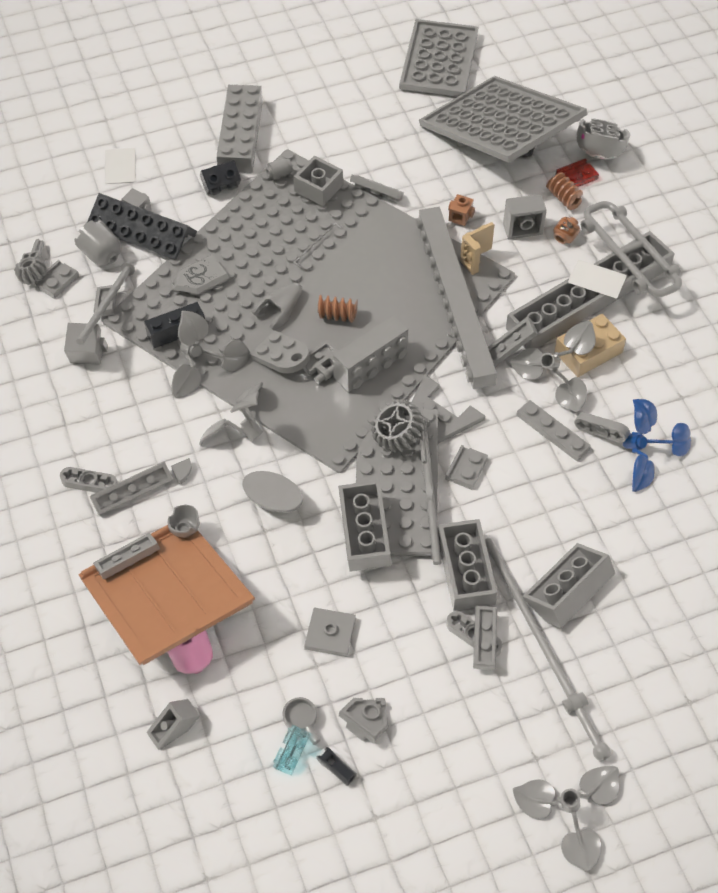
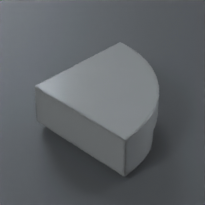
M190 458L171 465L179 485L187 480L191 472Z

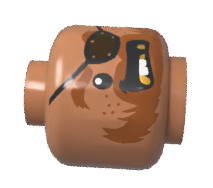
M573 217L561 218L553 229L554 238L561 244L572 243L580 232L579 222Z

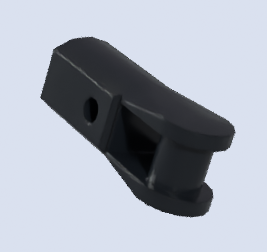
M326 747L324 749L325 752L321 756L318 755L316 759L348 786L355 779L357 773L330 748ZM331 758L335 761L332 765L328 763Z

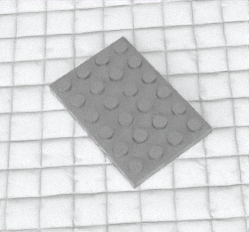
M415 19L399 89L456 97L464 94L468 84L479 26Z

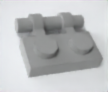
M325 340L310 351V360L302 369L310 376L317 372L319 375L314 377L318 384L323 380L327 381L334 373L333 354L339 350L328 340ZM328 363H331V364H332V365H331L330 367H328L327 369L324 368V366L327 365Z

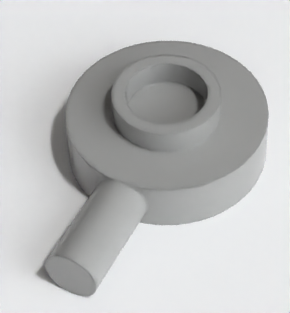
M296 697L289 700L283 708V721L287 728L294 732H305L313 745L321 741L313 728L317 719L316 707L313 702L304 697Z

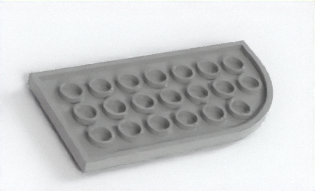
M419 409L423 417L430 421L427 432L437 516L438 409ZM370 429L358 450L356 483L380 480L390 555L432 556L419 437L416 438V443L410 444V449L404 447L403 452L397 450L394 453L391 450L386 451L379 447L373 439V433Z

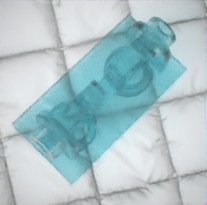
M293 724L291 728L287 729V734L282 742L286 744L285 748L280 747L273 760V767L276 770L291 776L311 735L310 732Z

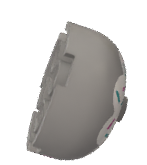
M591 118L590 122H586L584 119L580 120L576 140L580 149L597 160L613 159L625 151L631 134L627 129L621 130L617 127L618 124Z

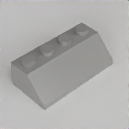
M577 543L523 595V599L545 622L562 628L616 574L610 556Z

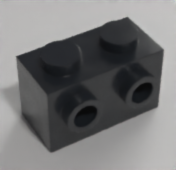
M234 160L203 169L199 175L206 195H217L222 192L221 190L227 188L228 190H233L241 182Z

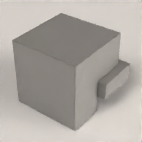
M68 323L64 352L70 363L101 364L102 352H107L108 344L105 338L101 337L99 324L95 325L84 344L78 345L76 340L87 323Z

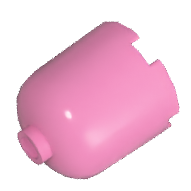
M206 630L167 652L177 671L184 674L200 673L210 664L213 658V650Z

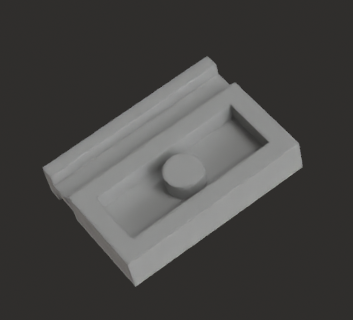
M58 259L47 269L46 276L36 281L34 286L55 299L79 277V273L67 264L61 263Z
M461 445L445 475V480L450 479L454 481L453 483L472 490L488 460V455L472 448L467 449L464 445Z

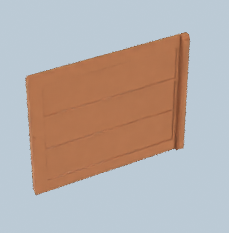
M168 525L151 533L160 548L151 555L104 580L94 565L78 574L139 665H145L251 605L255 600V597L198 530L189 537L183 538L172 534L169 531Z

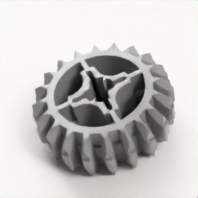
M401 399L398 403L393 400L391 405L386 404L384 409L379 408L380 413L374 415L376 420L371 421L373 439L379 447L386 451L391 450L394 453L397 450L403 452L404 447L410 449V444L416 443V438L421 437L420 432L424 431L423 424L425 423L419 408L410 401Z

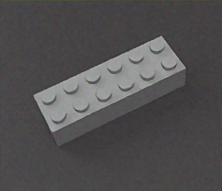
M228 84L216 156L217 165L234 160L239 173H253L263 103L262 86Z

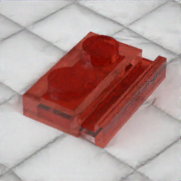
M586 158L556 169L555 174L564 173L565 177H569L570 181H573L574 185L578 187L599 178V173L590 163H587Z

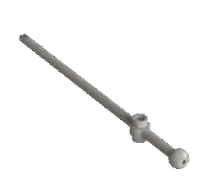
M486 538V547L567 696V699L562 701L566 712L569 714L574 711L577 714L594 746L593 756L599 761L606 760L610 757L611 750L607 744L601 742L583 709L584 706L588 705L585 694L583 692L579 694L574 692L491 538Z

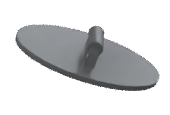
M255 471L247 474L243 479L242 485L246 495L262 508L275 512H291L302 505L303 497L300 489L290 479L270 471Z

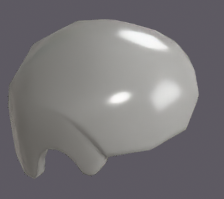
M191 505L176 506L173 514L168 516L169 531L177 537L187 538L199 528L198 510Z

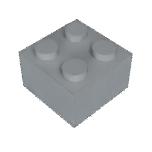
M313 156L294 176V192L322 206L343 186V169L317 156Z
M541 194L506 199L503 225L508 239L543 235L547 209Z

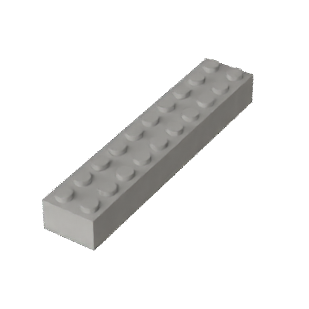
M651 231L643 234L647 241L671 266L675 253ZM635 239L632 242L626 244L625 246L637 242V240ZM644 247L626 254L649 281L665 272ZM613 252L594 263V265L627 275L617 298L568 283L569 279L509 313L507 315L506 329L509 331L526 317L530 318L538 335L524 344L523 347L525 349L539 348L634 290L632 282L637 278Z

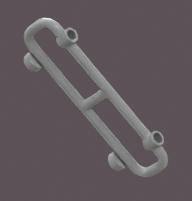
M601 201L585 209V220L580 223L583 233L587 235L595 230L637 278L632 282V287L636 294L639 295L648 291L653 296L664 297L680 289L682 279L679 276L681 274L679 266L676 264L670 266L629 221L626 217L627 210L624 206L618 208L612 202ZM603 208L609 209L614 219L619 220L635 237L637 242L620 249L591 216V213ZM644 247L665 271L666 277L674 281V284L664 289L655 288L626 254Z

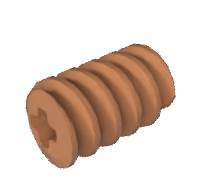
M561 172L547 182L546 188L568 210H574L582 202L583 191L578 190V186L574 185V182L570 181L569 177H565L566 175Z
M322 295L319 296L318 313L320 319H323L326 315L327 319L331 320L334 315L335 321H338L340 316L343 322L347 318H349L350 323L355 320L358 299L353 304L351 298L345 303L344 297L338 302L336 296L333 301H330L328 295L325 301Z

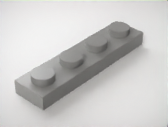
M531 400L517 411L516 416L575 461H578L590 450V444Z
M165 461L89 497L97 514L100 515L172 481L173 478Z

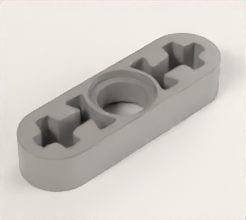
M581 412L574 421L575 426L579 430L623 443L630 435V430L626 425L589 413Z
M66 467L60 472L61 482L67 488L97 493L117 483L114 475L74 467ZM88 477L94 478V482L91 484L83 483Z
M451 612L447 617V629L474 648V639L469 637L468 632L474 630L475 621L462 612ZM458 619L460 620V624H452L453 621H457ZM498 637L496 641V657L501 653L502 641Z

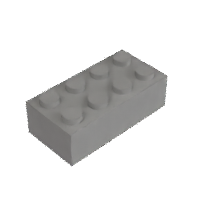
M393 315L333 354L334 379L349 393L353 389L359 388L368 379L374 378L383 369L389 368L398 359L404 358L408 353V328Z
M380 480L339 485L341 513L350 572L392 566Z
M480 519L439 524L440 552L453 611L471 609L476 606L496 605L498 593Z

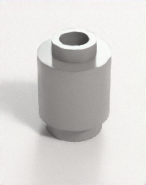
M289 158L270 162L266 168L267 176L273 180L293 172V166Z

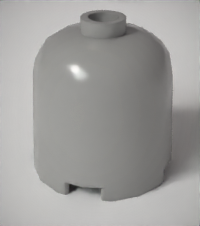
M99 219L98 222L91 220L79 229L80 235L78 239L75 238V245L96 265L105 266L117 260L121 251V243L102 220Z

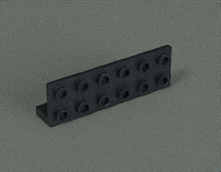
M98 193L87 223L91 220L98 222L100 219L117 238L174 260L177 259L185 238L188 235L195 238L197 230L186 224Z

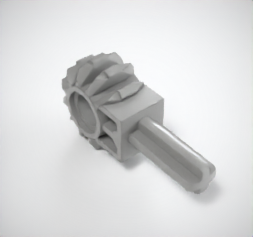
M36 239L31 252L24 253L20 263L16 264L14 271L22 284H35L36 281L46 276L47 266L41 256L45 244L43 240Z

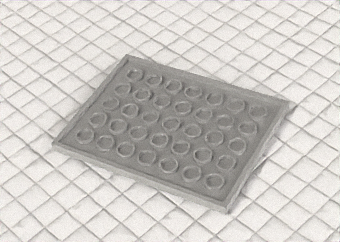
M493 76L419 119V124L424 128L510 163L521 155L528 153L534 147L541 145L547 139L554 137L560 131L567 129L568 126L580 121L588 114L587 108Z

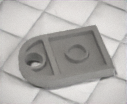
M277 331L272 332L250 353L252 360L281 373L297 372L304 368L310 360V352L306 344Z

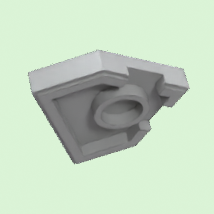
M353 698L339 711L338 716L347 722L346 728L362 741L367 738L374 743L388 728L385 698H376L375 700Z

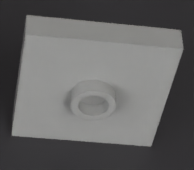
M314 607L304 648L347 657L356 615Z

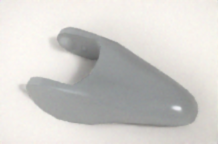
M294 282L268 294L254 307L252 313L254 315L259 314L267 302L271 301L281 309V313L271 322L270 327L273 330L280 328L289 319L302 292V286Z

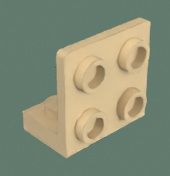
M493 222L482 225L480 228L462 236L460 261L472 275L479 272L480 254L492 249L495 227Z

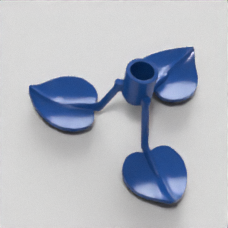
M646 399L632 400L634 404V424L637 432L630 433L626 441L623 442L625 449H632V453L639 454L633 468V492L648 487L654 479V464L651 460H648V455L640 451L647 446V443L672 444V453L675 456H684L691 447V432L685 423H677L673 427L672 440L647 439L642 435L651 432V427L657 422V409L652 402Z

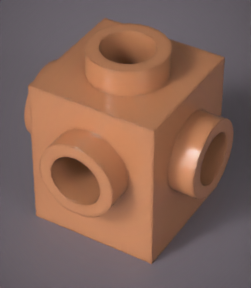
M457 194L454 201L451 200L449 203L448 221L465 226L469 218H472L475 213V207H473L474 199Z

